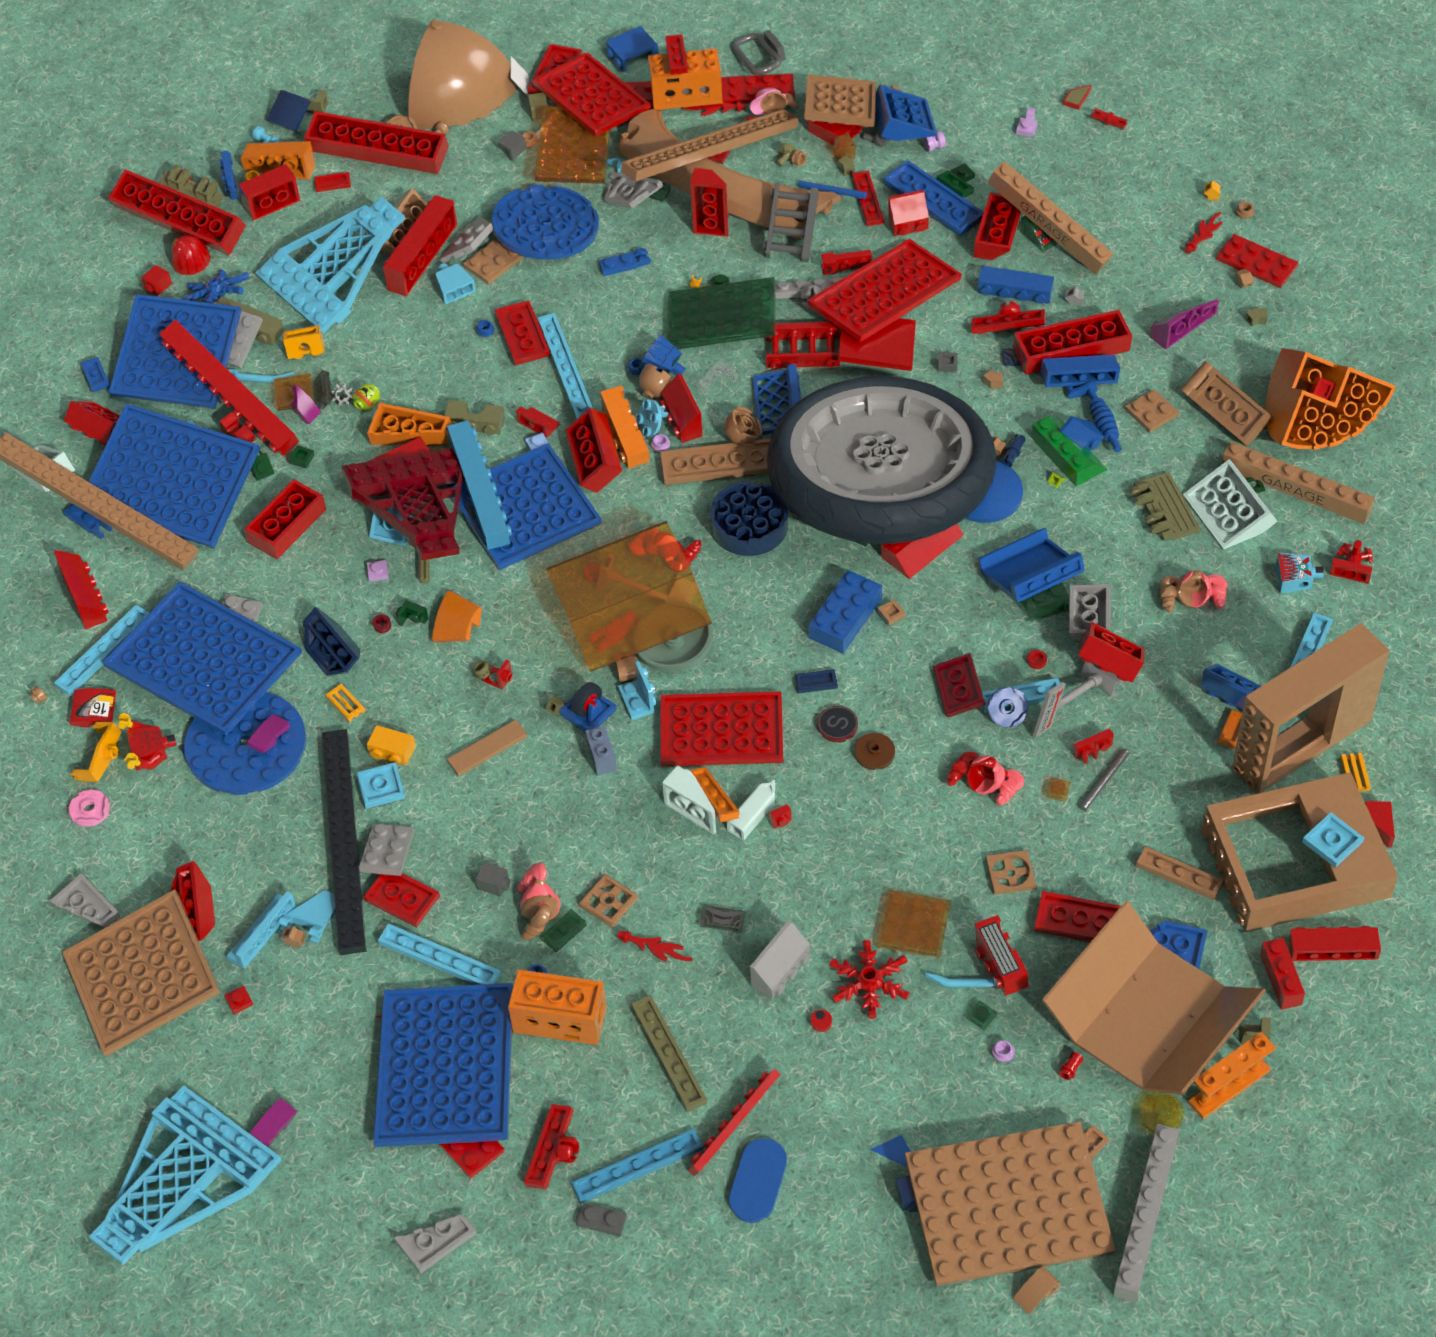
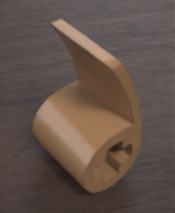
M634 651L614 654L619 682L637 680Z
M1043 1266L1026 1281L1013 1299L1028 1314H1031L1044 1297L1049 1298L1058 1290L1061 1283Z

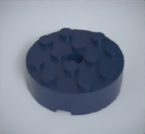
M750 481L734 483L720 491L712 502L713 505L710 511L712 534L717 543L731 553L742 556H755L767 553L776 548L787 534L788 508L779 499L773 487L766 483L753 484Z

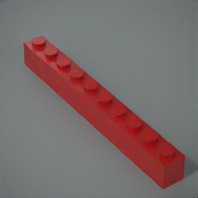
M176 319L159 334L163 339L162 345L167 350L172 349L174 351L173 355L180 362L183 360L186 363L185 367L191 373L195 371L198 374L196 377L202 384L207 383L209 385L208 389L215 396L218 394L222 397L220 399L226 407L231 406L233 408L232 411L239 419L242 417L245 420L244 423L251 431L255 429L259 439L263 442L267 441L269 443L268 447L275 454L279 452L284 456L299 443L295 433Z

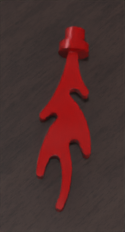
M737 101V104L722 102L719 104L682 107V109L688 111L706 109L705 112L701 113L702 116L716 113L722 107L724 108L722 113L732 109H737V112H741V110H746V103H741V101Z
M1221 212L1215 214L1210 219L1208 225H1205V220L1201 221L1198 229L1199 236L1194 233L1193 241H1189L1186 244L1185 252L1187 254L1194 252L1197 249V244L1213 237L1212 232L1216 231L1223 223L1220 221L1218 224H1213L1215 219L1221 215Z
M621 930L618 933L617 938L623 940V943L627 944L630 941L636 944L641 951H644V945H647L654 956L665 962L667 957L664 953L682 961H692L693 959L673 951L684 950V946L673 943H659L661 942V937L632 936L630 931L624 932Z

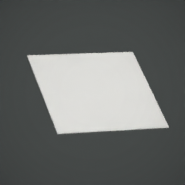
M511 56V79L528 96L529 75Z

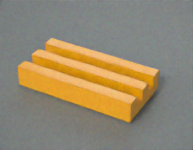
M342 684L325 694L326 698L349 722L352 721V718L358 717L359 713L365 712V708ZM338 691H341L357 709L354 710ZM332 695H335L351 713H348Z
M1352 753L1349 756L1341 754L1344 773L1350 772L1347 762L1350 761L1359 791H1370L1371 786L1362 753L1357 755ZM1356 760H1358L1364 786H1362Z

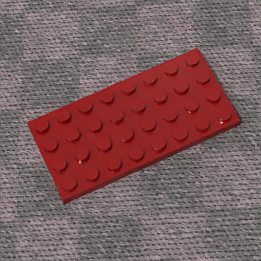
M909 238L808 299V306L861 342L961 280L962 273Z

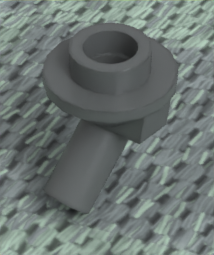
M879 129L875 135L865 133L863 140L874 142L876 146H885L888 140L881 136Z

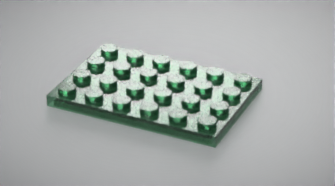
M775 277L668 292L666 340L677 349L775 336Z

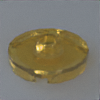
M1152 1093L1145 1097L1140 1104V1122L1153 1134H1155L1157 1124L1178 1129L1183 1123V1106L1176 1097L1169 1093ZM1163 1110L1165 1114H1160L1158 1111Z

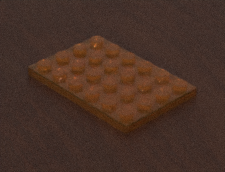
M543 106L535 181L605 184L611 129L595 137L562 108Z

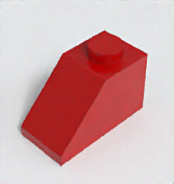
M1366 801L1365 805L1383 844L1386 847H1392L1395 833L1391 801Z

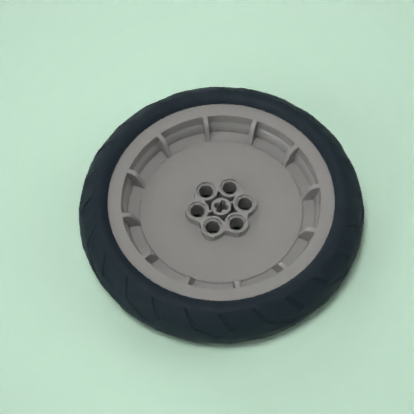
M890 376L849 379L830 384L812 392L798 401L783 415L775 427L767 451V468L771 485L779 499L790 512L816 530L852 542L870 544L916 541L945 531L961 522L984 500L994 480L997 460L993 438L988 427L975 410L965 401L935 385L914 379Z

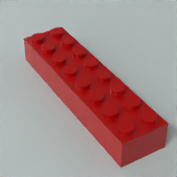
M319 111L314 112L304 137L305 141L311 142L312 152L439 174L449 148L446 134Z
M124 169L108 198L118 209L182 236L191 235L197 237L206 246L229 256L246 227V224L234 214Z

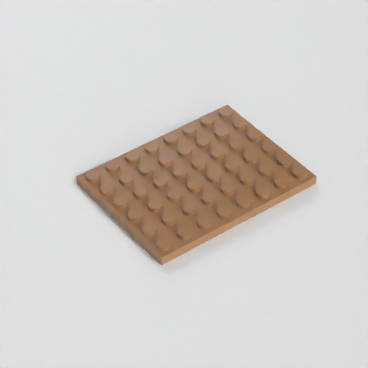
M1081 1122L907 1152L904 1155L936 1287L1112 1254L1116 1251Z

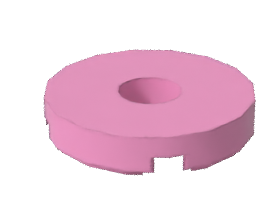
M92 789L78 793L79 796L73 798L68 807L69 815L73 822L84 827L95 826L101 823L110 811L108 798L99 790ZM87 805H94L91 811L84 810Z

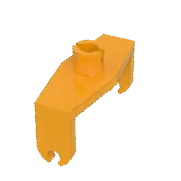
M114 722L94 723L93 728H96L95 731L103 733V736L96 745L89 770H72L71 776L74 775L73 779L84 782H98L111 760L117 758L118 748L116 746L121 730Z

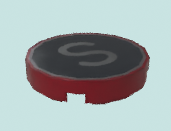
M832 706L821 712L818 718V730L822 737L828 741L845 742L856 734L858 719L851 709L844 706Z

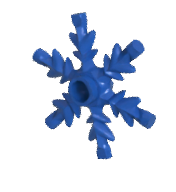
M220 270L218 276L208 280V283L203 284L200 282L197 284L189 282L187 288L197 292L181 298V300L196 301L205 297L203 302L213 303V300H218L221 296L224 297L225 293L243 294V287L235 284L249 279V274L245 272L226 280L228 275L224 270Z

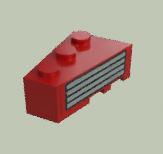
M995 915L975 923L977 947L974 950L977 958L983 960L986 972L993 976L996 988L1001 989L1004 995L1007 996L1029 987L1028 972L1017 950H1012L1007 940L1010 937L1007 932H1002L999 915Z

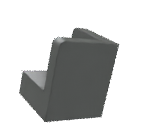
M512 130L499 141L500 146L509 150L510 160L512 161L526 150L525 137Z

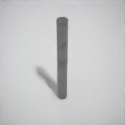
M1123 749L1081 803L1080 809L1085 812L1129 756L1128 750Z

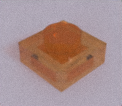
M1051 777L1046 798L1067 802L1071 781Z

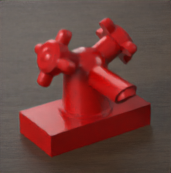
M1361 540L1354 542L1352 550L1349 549L1352 544L1343 543L1337 555H1346L1347 558L1346 560L1333 558L1330 575L1369 584L1373 567L1363 565L1361 562L1362 560L1369 563L1373 562L1372 550L1364 547V552L1360 553Z

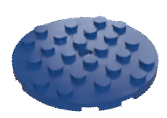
M531 185L529 189L521 191L516 189L498 201L493 210L492 226L496 238L509 250L526 258L551 260L566 258L586 249L597 236L599 217L597 211L591 206V202L576 191L555 185L554 188L543 187V185Z
M266 692L227 736L194 719L185 737V757L191 772L203 785L217 792L231 793V795H247L250 792L264 791L277 785L295 770L300 763L303 751H305L306 731L300 714L289 702L279 696ZM273 714L290 722L289 729L277 737L276 745L264 754L248 745L240 744L241 740L250 739L254 732Z

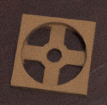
M1028 850L986 856L994 895L1036 889ZM1012 859L1022 860L1026 867H1014ZM998 861H1003L1005 868L1001 871L993 872L994 865ZM1012 870L1015 872V875L1008 876L1007 872ZM1029 876L1024 883L1018 885V877ZM1005 879L1008 881L1009 886L1003 885L997 880Z
M604 874L579 902V907L613 928L636 902L638 895ZM604 887H613L611 891L604 892L601 890ZM621 892H624L627 901L625 904L617 900V896ZM592 896L600 900L596 908L590 905ZM611 897L613 900L611 903H606L604 901L605 898ZM611 907L618 911L614 916L610 917L603 914L607 908Z

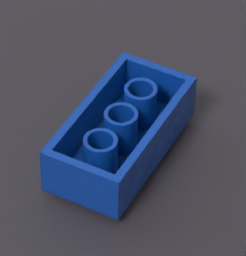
M848 570L810 622L809 639L844 654L882 600V585Z

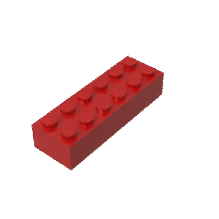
M434 195L431 201H428L423 212L418 215L415 223L410 226L408 233L402 237L400 244L393 250L392 255L384 262L383 271L388 291L406 297L457 226L453 200Z
M1120 310L1015 332L1013 349L1026 375L1039 372L1042 359L1115 355L1128 352L1131 348L1133 336Z

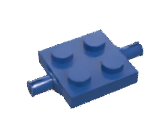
M228 150L221 151L222 159H219L221 170L224 169V171H221L223 182H227V184H224L225 192L230 194L231 200L238 199L231 153Z

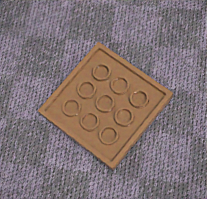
M807 74L804 119L874 127L876 81Z

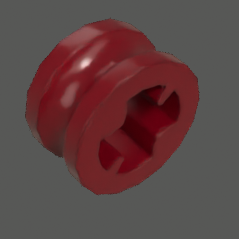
M381 614L373 619L376 632L386 633L391 629V621L387 615Z

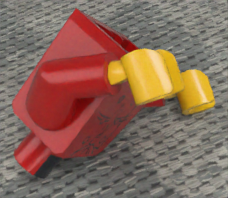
M122 713L118 717V727L120 729L129 728L127 734L131 753H128L125 758L129 769L136 768V771L141 769L153 770L163 760L168 759L166 748L177 746L175 735L163 737L158 726L146 725L134 720L130 721L131 718L126 713Z

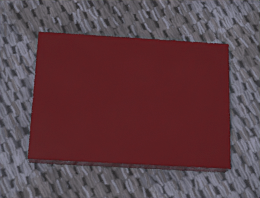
M971 653L933 666L947 717L986 705Z

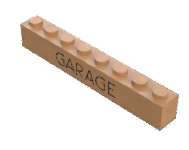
M1004 161L993 171L988 184L1091 272L1097 275L1108 264L1113 253Z
M1233 441L1230 442L1223 454L1222 464L1230 459L1243 477L1254 478L1255 482L1260 480L1263 485L1364 525L1372 512L1375 497Z

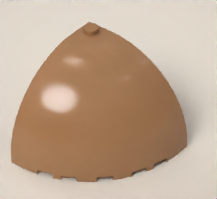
M432 19L421 40L414 61L409 89L408 116L416 122L418 129L435 128L438 122H443L447 127L455 125L458 127L469 124L470 121L475 119H482L491 114V111L500 108L507 99H510L518 88V85L511 79L510 62L495 45L478 33L457 24Z

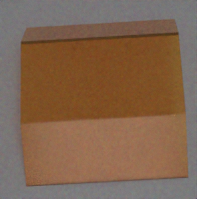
M657 520L542 566L549 574L590 672L712 623L694 575L666 520Z

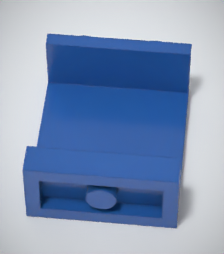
M639 26L607 40L605 52L608 58L614 60L615 66L617 68L620 67L625 72L627 71L626 61L646 52L649 55L658 54V44L642 26Z

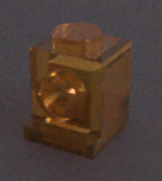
M848 133L835 138L832 154L837 161L845 155L852 160L856 158V144Z

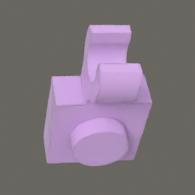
M1029 107L1026 119L1020 118L1016 134L1029 137L1034 136L1038 122L1034 120L1035 108Z

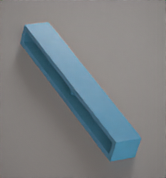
M469 420L448 425L449 439L460 463L463 480L487 549L490 550L510 544L511 528L509 524H505L507 521L505 511L500 510V507H502L500 497L495 496L497 489L495 483L490 481L492 479L490 469L485 467L487 465L486 457L480 453L482 451L481 443L475 439L477 438L475 427H471Z

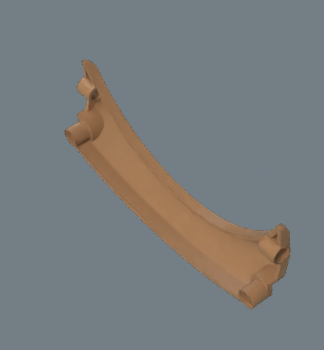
M651 109L640 113L629 122L628 131L621 134L618 152L628 159H632L681 143V141L665 125L662 118V110ZM707 158L655 175L668 184L691 195L690 182L694 168L712 169L727 184L728 213L766 228L770 226L773 199H770L771 189H775L774 183L741 174ZM779 185L780 191L799 194L811 192V190ZM819 191L816 214L818 212L828 214L833 204L841 201V196L835 192ZM778 198L777 209L802 212L808 210L809 204H806L805 201ZM776 216L775 226L802 229V227L806 228V221L799 218ZM789 235L795 239H803L801 236Z

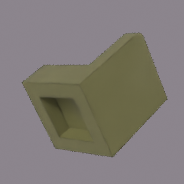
M320 90L316 99L306 98L311 101L306 112H324L329 103L327 92Z
M544 93L528 95L532 120L549 118L546 95Z
M1262 1017L1260 1026L1243 1024L1241 1044L1243 1045L1260 1032L1270 1040L1271 1018Z

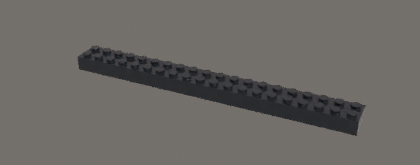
M347 729L322 732L340 955L367 952L349 735Z

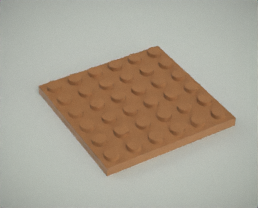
M175 889L62 952L102 1053L105 1056L114 1053L221 993L182 901Z

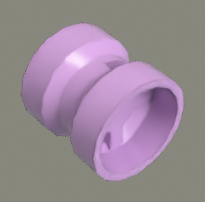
M938 131L936 136L923 138L927 152L934 151L935 148L942 149L946 146L942 131Z

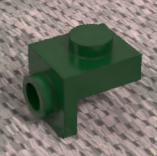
M258 452L252 465L257 481L275 474L267 452L263 454Z

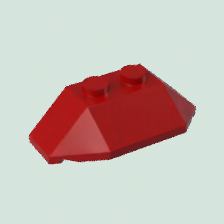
M191 861L176 868V876L172 881L169 892L175 889L178 893L198 941L205 939L215 926L211 885L197 863Z

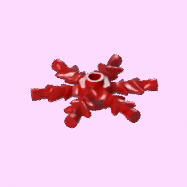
M864 940L862 942L863 952L858 951L859 956L863 959L859 960L864 965L862 970H857L855 964L851 967L846 959L843 960V963H840L832 958L829 963L830 967L839 969L836 974H848L846 978L852 976L856 978L854 984L846 982L848 986L837 987L841 992L832 995L831 998L835 1004L845 997L848 1002L853 993L857 996L858 990L863 989L866 991V994L862 999L866 1000L862 1008L868 1007V1018L875 1019L877 1017L875 1007H881L880 1003L875 999L880 998L874 993L877 988H882L884 995L888 992L892 999H895L896 995L905 1000L908 999L910 992L899 989L903 986L902 984H891L893 980L884 982L882 979L884 975L892 976L890 972H900L901 969L898 966L907 963V959L904 955L898 957L895 961L890 957L886 965L882 962L881 969H876L872 965L877 960L872 959L877 951H871V941Z

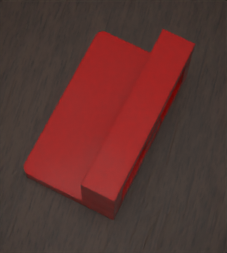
M520 406L516 410L518 423L538 434L543 433L546 438L560 425L559 421L533 407L527 410Z

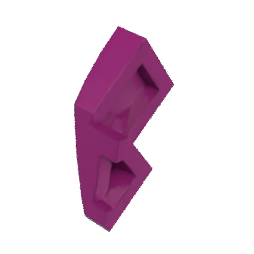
M294 385L292 390L294 391V402H292L291 407H295L304 423L310 424L321 411L298 385Z

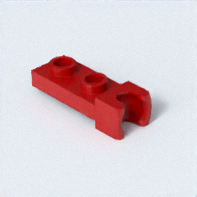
M871 250L835 255L834 252L821 254L823 275L836 274V271H848L849 269L865 266L872 261Z

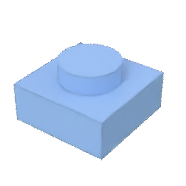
M543 433L525 439L530 451L548 443Z

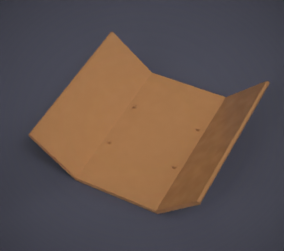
M1126 900L1042 1001L1072 1042L1144 1091L1183 1095L1266 990L1264 988L1222 985L1159 944L1134 908Z

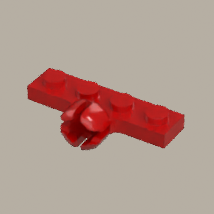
M1010 301L1009 305H1007V302H1004L1000 305L998 314L972 318L971 331L972 334H985L986 332L993 331L1002 332L1009 329L1018 330L1025 327H1039L1045 325L1046 312L1045 309L1020 311V306L1016 302Z
M551 1104L524 1180L526 1187L547 1190L555 1165L559 1162L572 1163L577 1159V1156H572V1154L579 1153V1142L576 1137L566 1135L574 1113L572 1107Z

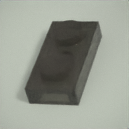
M322 370L313 380L315 403L320 410H323L330 404L333 397L331 394L329 372Z

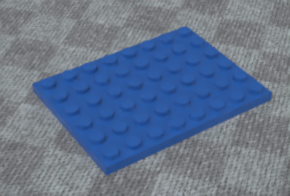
M126 403L89 483L180 538L215 548L258 455L260 446Z
M179 582L103 661L104 667L227 736L299 657L302 650L297 645Z
M512 983L384 990L374 1130L375 1147L508 1140L512 1024L508 1006L513 991Z

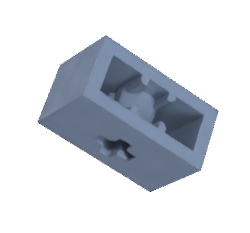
M602 726L586 730L587 745L597 776L617 771L616 758L606 727Z

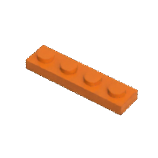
M706 767L689 770L695 776L713 806L715 816L719 822L739 819L740 811Z

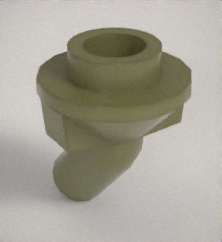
M790 143L781 145L778 151L783 156L776 163L782 166L787 162L792 153L796 151L795 146Z

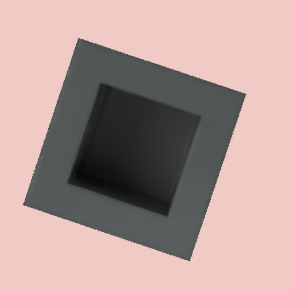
M484 862L476 877L477 889L501 897L503 891H507L510 885L507 869Z

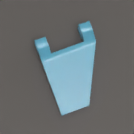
M324 890L282 916L278 922L279 925H282L279 930L284 931L285 927H291L292 923H296L310 928L308 935L311 938L309 941L318 943L325 927L336 911L334 893Z

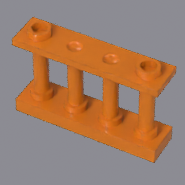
M1262 1032L1255 1035L1195 1079L1193 1083L1201 1092L1191 1098L1188 1104L1202 1119L1208 1117L1270 1072L1271 1068L1262 1059L1276 1050L1274 1044Z

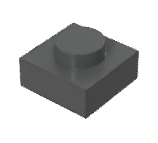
M939 352L938 371L957 372V353Z

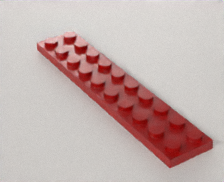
M793 74L721 77L722 102L737 104V101H741V103L750 104L756 99L757 93L765 88H774L781 93L791 94L795 99ZM650 81L625 82L650 103V109H654Z

